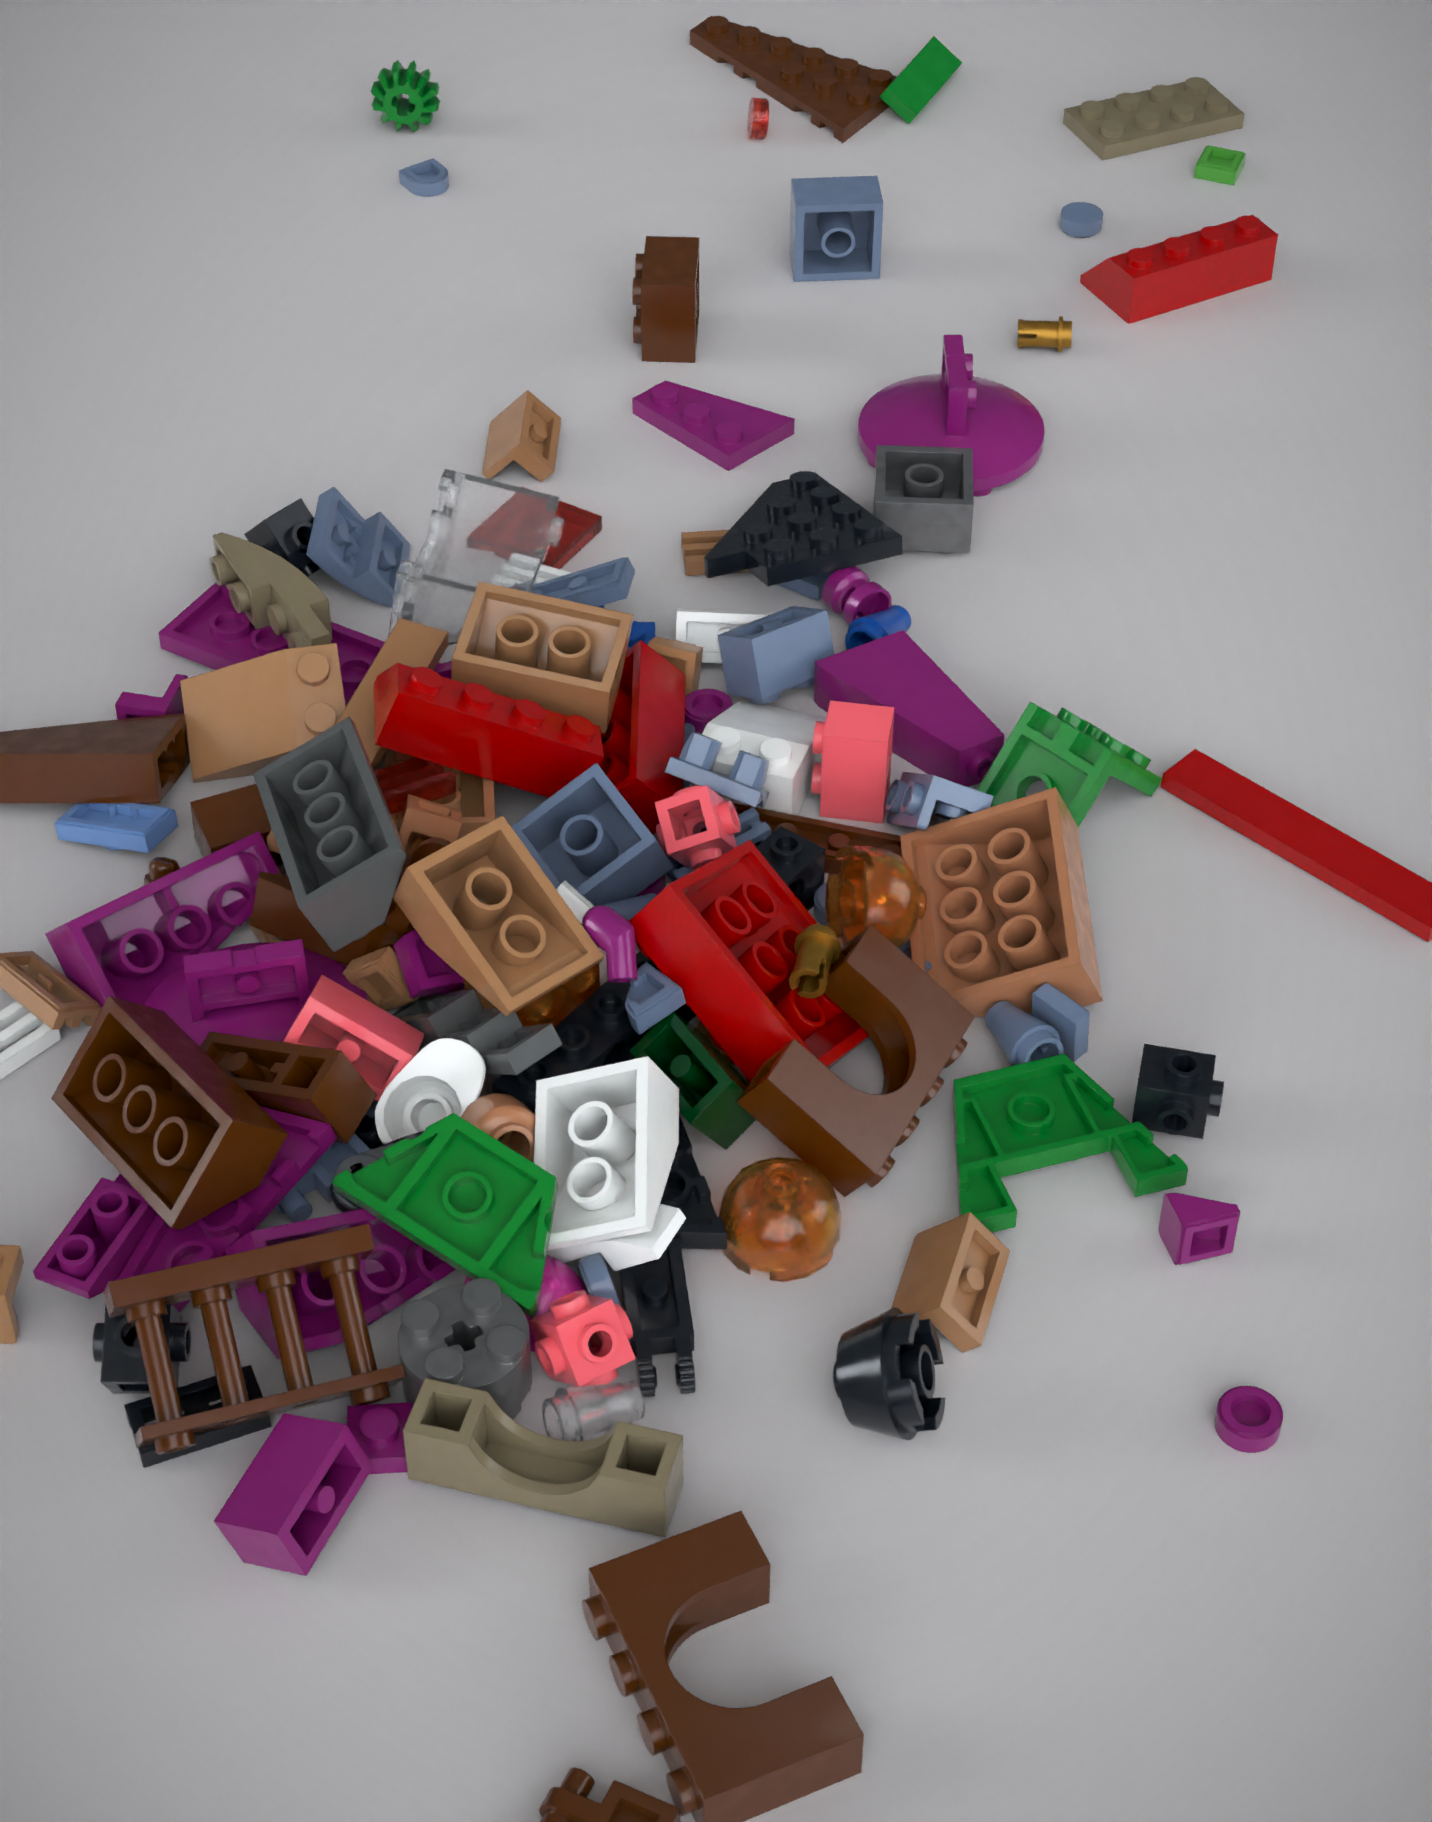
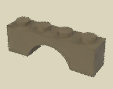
M425 1378L403 1429L408 1479L665 1538L684 1483L683 1435L617 1421L609 1432L595 1439L584 1441L555 1439L529 1430L514 1421L501 1410L487 1391Z

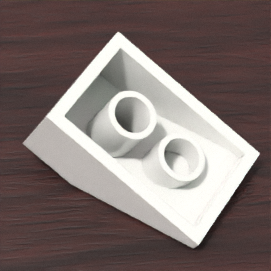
M741 699L708 722L702 733L705 736L722 742L712 770L730 776L740 750L769 760L763 790L770 793L765 806H758L757 808L798 815L811 789L814 763H822V754L813 753L816 721L826 722V718L765 704H753L750 701ZM690 782V787L699 786L697 784ZM721 795V797L725 801L730 800L732 803L750 806L748 804L742 803L725 795Z
M648 1056L536 1081L534 1164L555 1176L558 1183L548 1251L652 1231L679 1144V1088Z

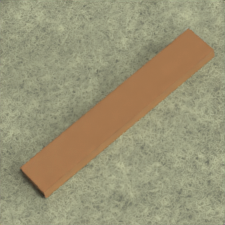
M399 618L336 722L338 724L348 717L352 719L373 771L376 770L387 751V748L375 745L373 684L377 676L397 662L414 668L427 667L434 670L449 645L447 631ZM271 829L267 836L268 850L280 854Z

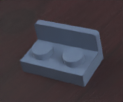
M903 772L901 779H896L892 783L886 797L885 809L890 811L887 823L926 831L931 815L946 820L959 818L990 808L994 796L935 775Z

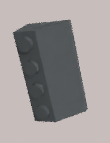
M348 717L253 774L298 908L333 952H336L352 941L363 938L371 930L385 922L407 856L357 728L352 719Z

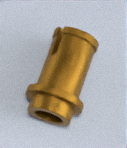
M1060 316L1059 321L1018 319L1017 348H1058L1057 352H1062V348H1071L1072 321H1063V317Z
M814 924L808 926L796 936L794 949L797 958L789 979L790 988L794 990L798 987L800 977H802L797 995L805 998H817L823 995L828 984L827 978L830 966L839 958L841 951L840 941L836 933L825 925Z

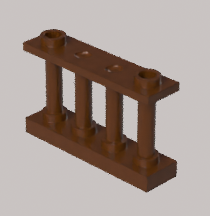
M369 1224L108 1282L104 1290V1297L109 1318L126 1315L128 1324H135L157 1422L139 1428L135 1434L137 1447L155 1444L157 1455L195 1446L197 1444L195 1434L349 1396L352 1407L367 1405L390 1398L389 1387L395 1386L406 1377L403 1364L380 1370L377 1369L355 1277V1272L360 1271L358 1261L365 1260L375 1249ZM320 1270L322 1279H329L352 1376L314 1385L291 1287L297 1285L295 1276ZM256 1285L258 1294H265L288 1392L249 1401L227 1302L233 1299L231 1290ZM192 1300L193 1309H201L223 1407L183 1417L161 1317L167 1315L166 1305Z

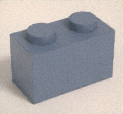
M791 606L717 635L728 695L749 697L750 702L753 704L776 701L781 697L780 692L788 688H804L814 685L815 661L834 655L826 609Z

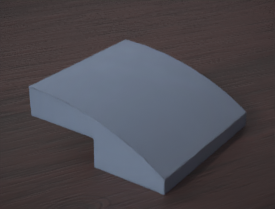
M335 487L320 494L306 555L332 578L359 595L391 608L401 603L411 544L381 511L365 520Z

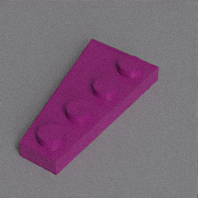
M260 1106L288 1133V1136L259 1186L182 1230L171 1228L157 1213L117 1280L227 1256L225 1248L250 1231H254L335 1142L337 1136L331 1124ZM191 1300L172 1305L180 1313Z

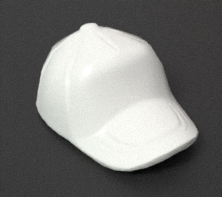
M440 1038L423 1047L389 1083L376 1106L375 1125L382 1143L386 1145L401 1137L425 1131L426 1127L452 1113L461 1117L467 1106L479 1098L485 1080L486 1066L478 1050L464 1041L453 1038Z

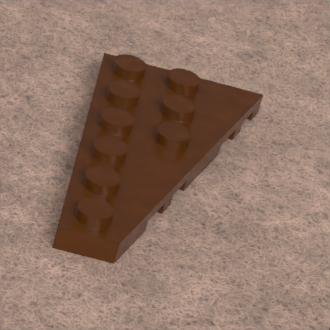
M710 16L690 30L691 46L717 63L729 62L734 66V74L742 79L749 75L756 80V88L793 112L805 111L810 114L812 124L818 128H823L827 125L834 130V138L842 143L889 108L880 96L897 76L892 75L887 70L873 69L861 65L856 60L850 58L842 59L825 53L823 49L809 48L794 43L787 37L772 36L760 32L756 27L742 26L730 22L723 16Z

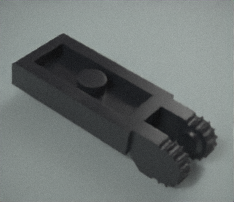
M673 1238L659 1259L619 1270L624 1311L629 1318L633 1330V1337L628 1341L636 1358L640 1398L655 1396L657 1373L656 1367L652 1364V1355L675 1353L676 1384L680 1388V1394L696 1392L692 1351H694L693 1323L680 1238Z

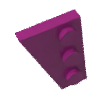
M666 380L632 398L634 415L727 471L732 470L794 434V418Z

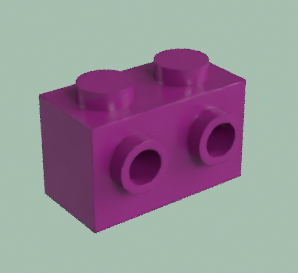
M283 1413L214 1522L244 1563L307 1576L374 1466L346 1424Z

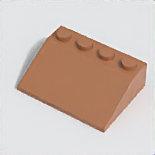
M1056 787L927 827L926 831L917 830L900 836L912 961L973 1016L985 1017L988 1010L1000 1001H1009L1014 1006L1032 1015V993L1046 982L1082 1007L1103 1001L1078 826ZM930 961L932 968L927 971L926 962Z

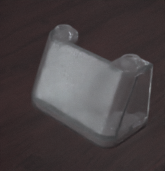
M445 469L439 481L438 490H440L438 510H432L428 535L416 562L402 560L396 573L388 636L399 618L447 631L449 645H454L458 642L478 582L532 592L549 546L558 547L561 540L565 519L557 517L560 497Z

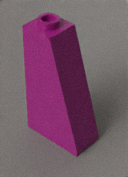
M904 630L815 661L814 702L817 706L828 712L831 700L895 707L892 752L929 775H935L966 787L981 783L1004 745V734Z

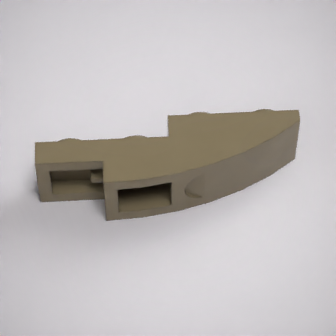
M222 532L213 535L215 556L210 557V568L216 583L219 586L225 585L229 590L232 604L237 613L244 612L256 630L271 625L276 635L283 634L289 648L331 644L333 638L329 600L311 579L282 557L259 545Z

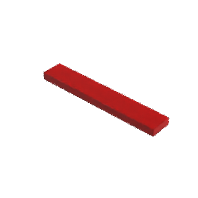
M1197 749L1191 751L1163 773L1162 789L1423 940L1429 942L1432 939V883Z

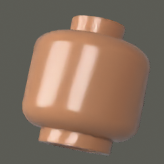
M493 1093L481 1096L467 1106L461 1118L534 1163L535 1114L524 1103L511 1095Z

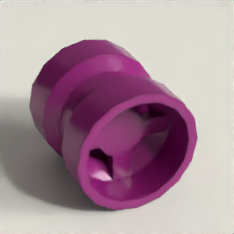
M857 566L835 570L827 579L822 591L824 604L834 613L844 615V619L849 625L857 618L886 610L891 606V595L880 584L870 582L867 574Z

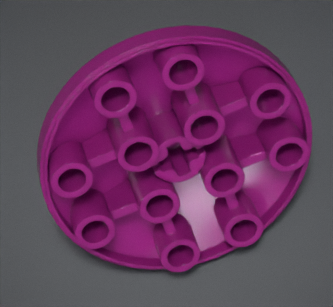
M962 335L943 336L941 374L912 377L883 388L874 394L864 405L858 424L860 448L868 463L874 468L876 445L973 448V496L978 497L986 496L991 493L992 488L1012 482L1028 472L1040 458L1045 434L1043 419L1036 407L1027 398L1003 384L973 376V354L964 353Z
M302 939L277 943L257 942L240 944L212 952L183 956L184 965L173 971L154 989L144 1006L164 1011L196 1044L201 1046L209 1032L283 1042L321 975L326 976L367 1001L369 1000L364 990L351 984L342 974L346 969L345 966L333 959L304 948Z

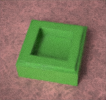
M1208 145L1196 163L1194 178L1234 186L1244 167L1246 153Z

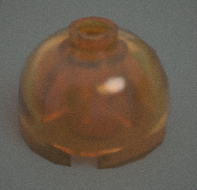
M867 845L843 846L837 851L833 859L843 860L839 874H829L826 884L825 909L827 927L831 928L837 937H841L844 946L872 924L899 949L909 940L917 926L918 919H922L925 914L927 900L924 888L918 884L915 873L905 859L893 851Z
M775 1156L759 1159L742 1168L724 1190L719 1217H721L727 1231V1250L722 1249V1251L737 1269L749 1275L750 1267L758 1271L770 1272L771 1281L786 1282L806 1278L824 1268L832 1259L833 1248L840 1239V1205L832 1184L813 1165L797 1158Z

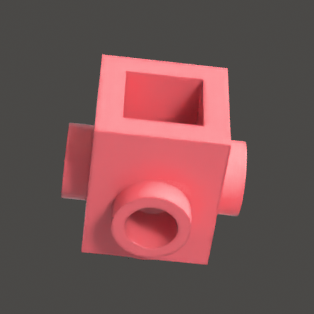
M707 785L687 787L675 792L672 797L654 802L660 822L656 825L659 844L667 856L672 857L686 868L691 867L692 870H696L737 847L734 834L739 833L741 827L736 809L730 800L725 802L721 796ZM704 827H706L707 831L700 832Z
M585 1290L575 1291L554 1300L549 1305L551 1310L528 1321L536 1339L535 1352L544 1371L552 1380L577 1387L581 1386L583 1390H592L616 1379L619 1375L616 1368L636 1359L628 1341L633 1337L629 1318L622 1307L617 1303H613V1300L610 1298L589 1295Z

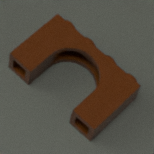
M872 924L841 948L839 958L830 966L827 978L828 984L824 994L856 1021L874 1042L880 1054L884 1071V1083L881 1094H869L849 1086L794 1038L762 1063L736 1101L844 1197L865 1183L870 1187H874L891 1170L895 1160L890 1156V1153L895 1146L897 1147L906 1141L917 1128L920 1120L915 1116L916 1111L919 1107L926 1105L942 1087L944 1080L939 1074L943 1068L950 1066L966 1048L968 1042L962 1037L975 1017Z
M742 1511L735 1512L589 1568L590 1598L582 1600V1608L587 1625L595 1640L606 1638L614 1654L609 1657V1663L615 1683L623 1697L633 1694L641 1710V1713L637 1714V1720L642 1738L651 1755L654 1756L662 1753L671 1771L666 1774L667 1785L675 1806L680 1808V1815L684 1816L691 1813L695 1822H744L861 1773L864 1734L832 1676L760 1705L728 1708L713 1705L695 1697L677 1681L670 1670L669 1663L678 1647L691 1635L706 1627L769 1603L770 1562Z

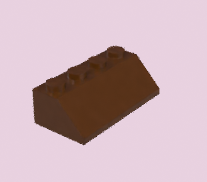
M108 996L51 1098L171 1228L178 1230L184 1229L257 1188L288 1136V1133L164 1011Z

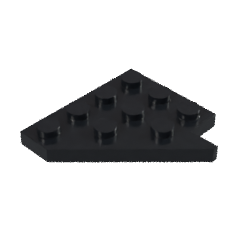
M800 471L791 474L790 479L773 482L704 557L705 576L713 578L747 569L766 586H773L902 555V535L817 473Z

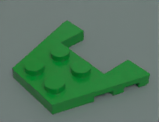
M1065 1054L958 1078L953 1081L952 1100L959 1216L971 1212L991 1233L1016 1227L1017 1209L1001 1180L1002 1177L1110 1152L1135 1197L1186 1185L1188 1167L1185 1162L1175 1153L1168 1157L1153 1143L1154 1134L1141 1122L1130 1123L1113 1107L1114 1098Z

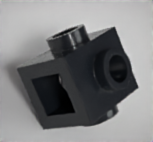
M301 498L266 518L244 534L249 542L282 557L301 570L307 577L321 569L306 555L314 517Z
M1144 1044L1132 1123L1139 1121L1148 1130L1203 1139L1207 1115L1219 1117L1224 1081L1213 1080L1216 1055Z
M105 1304L104 1323H96L93 1332V1357L95 1362H102L100 1382L113 1394H150L135 1324H128L126 1315L109 1318ZM172 1304L166 1305L167 1315L161 1318L178 1388L179 1362H188L190 1358L191 1328L189 1322H182L180 1313Z

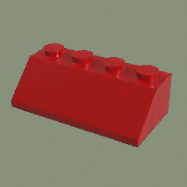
M1254 215L1240 216L1233 221L1216 226H1207L1193 233L1179 237H1170L1163 242L1143 248H1133L1126 253L1109 257L1083 273L1080 277V283L1127 324H1131L1271 280L1278 234Z
M640 640L627 650L619 692L607 733H601L604 758L600 768L653 835L656 833V825L660 823L654 802L672 797L675 792L683 789L684 779L666 773L665 769L670 757H679L684 747L685 674Z
M398 662L379 674L373 684L375 745L548 798L595 763L600 766L604 758L600 726L594 725L582 716H566L544 709L536 702L528 699L515 700L493 693L487 687L477 683L464 684L442 677L430 668H414Z

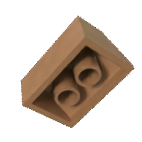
M478 582L452 656L451 679L464 684L477 683L487 687L493 693L515 700L528 699L536 702L544 709L566 716H582L594 725L600 726L601 733L606 734L619 692L633 623V614Z

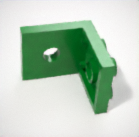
M1030 701L977 790L994 796L990 806L994 807L1026 797L1028 788L1034 782L1043 780L1047 790L1054 787L1057 788L1079 828L1110 775L1151 797L1162 781V778L1146 769L1151 759L1111 737L1110 734L1063 707L1056 716Z

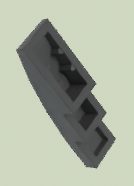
M474 989L422 996L392 1014L425 1033L419 1051L430 1042L440 1038H453L464 1041L481 1054L485 1062L486 1074L518 1075L563 1045L552 1023L522 1026L516 1012L506 1017L497 1008L484 1009Z

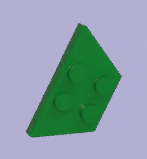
M452 1113L426 1127V1130L420 1136L413 1139H403L384 1149L383 1158L353 1174H350L347 1169L337 1174L333 1179L332 1184L336 1192L472 1280L484 1278L496 1282L501 1292L513 1299L526 1315L531 1318L535 1316L539 1308L558 1191V1183L555 1176L460 1116Z

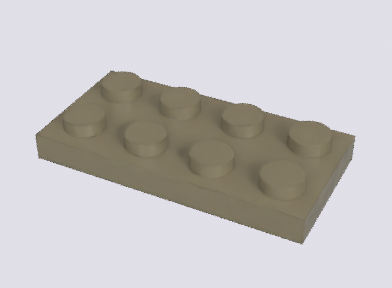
M1192 77L1181 83L1156 85L1150 90L1136 93H1121L1114 98L1101 101H1085L1079 106L1065 108L1063 124L1101 160H1107L1240 129L1243 127L1244 113L1206 79Z

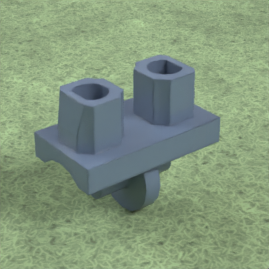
M692 732L679 757H670L665 769L666 773L699 786L707 785L719 796L725 795L755 808L765 806L770 793L763 790L769 760L740 750L730 776L714 771L712 769L722 742L697 732Z

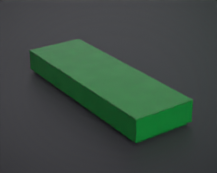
M933 36L881 94L880 98L905 122L910 124L959 68L962 62Z

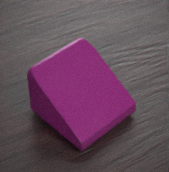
M1180 1193L1164 1194L1158 1230L1174 1264L1181 1265L1233 1252L1240 1210L1235 1204Z

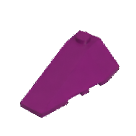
M257 831L45 933L66 977L97 1001L101 1007H103L108 996L144 1005L154 989L173 971L184 965L183 956L215 951L237 927L241 926L252 915L259 871L280 874L260 831Z
M364 1209L250 1231L225 1248L226 1255L369 1224L375 1249L365 1260L358 1261L360 1271L355 1272L367 1326L456 1270ZM320 1270L295 1276L297 1285L291 1287L306 1353L334 1347L344 1342L329 1279L323 1280ZM256 1285L235 1289L241 1312L275 1357L280 1359L265 1294H258Z

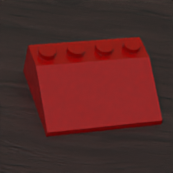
M751 840L744 842L668 884L629 921L634 926L635 940L639 950L644 956L652 960L664 975L683 989L686 1000L685 1005L692 1009L708 1029L715 1045L726 1052L744 1074L748 1084L762 1063L794 1038L827 1068H831L870 1037L856 1021L824 993L817 998H805L797 995L802 977H800L799 985L796 989L792 990L790 988L789 979L797 958L794 949L796 936L808 926L818 923Z

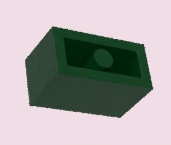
M675 1011L656 1023L630 1050L635 1059L648 1056L679 1088L680 1113L693 1127L725 1150L756 1121L751 1114L736 1102L747 1087V1082L706 1035Z

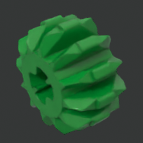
M397 60L393 63L391 70L387 68L381 69L378 75L379 81L374 82L372 85L371 93L375 96L372 102L373 110L383 111L381 115L382 124L391 120L396 122L395 129L397 132L402 130L404 124H407L413 133L418 130L420 122L428 126L433 118L432 112L437 111L440 105V100L436 97L439 92L438 82L429 81L431 76L429 69L420 73L417 72L415 61L410 62L408 69H404ZM403 94L408 95L409 99L403 98Z

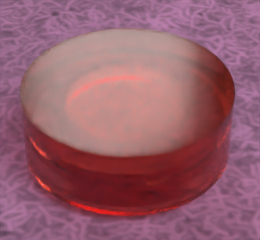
M752 97L748 110V138L763 140L767 136L769 125V101L766 98Z

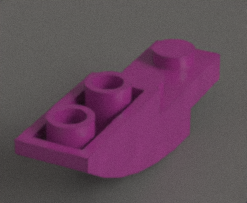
M121 1173L115 1181L102 1177L33 1270L35 1279L87 1299L103 1293L108 1282L117 1280L157 1212Z

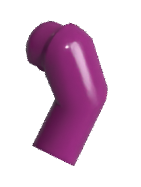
M599 905L586 911L582 919V926L594 943L606 952L608 982L627 983L637 981L634 926L609 906Z

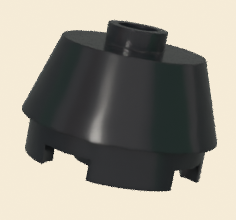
M892 1308L845 1331L841 1335L833 1369L835 1391L841 1400L844 1413L853 1426L904 1440L913 1439L919 1431L937 1430L944 1414L945 1398H933L935 1390L934 1365L943 1364V1357L932 1321L930 1319L919 1320V1312L904 1314L899 1308Z

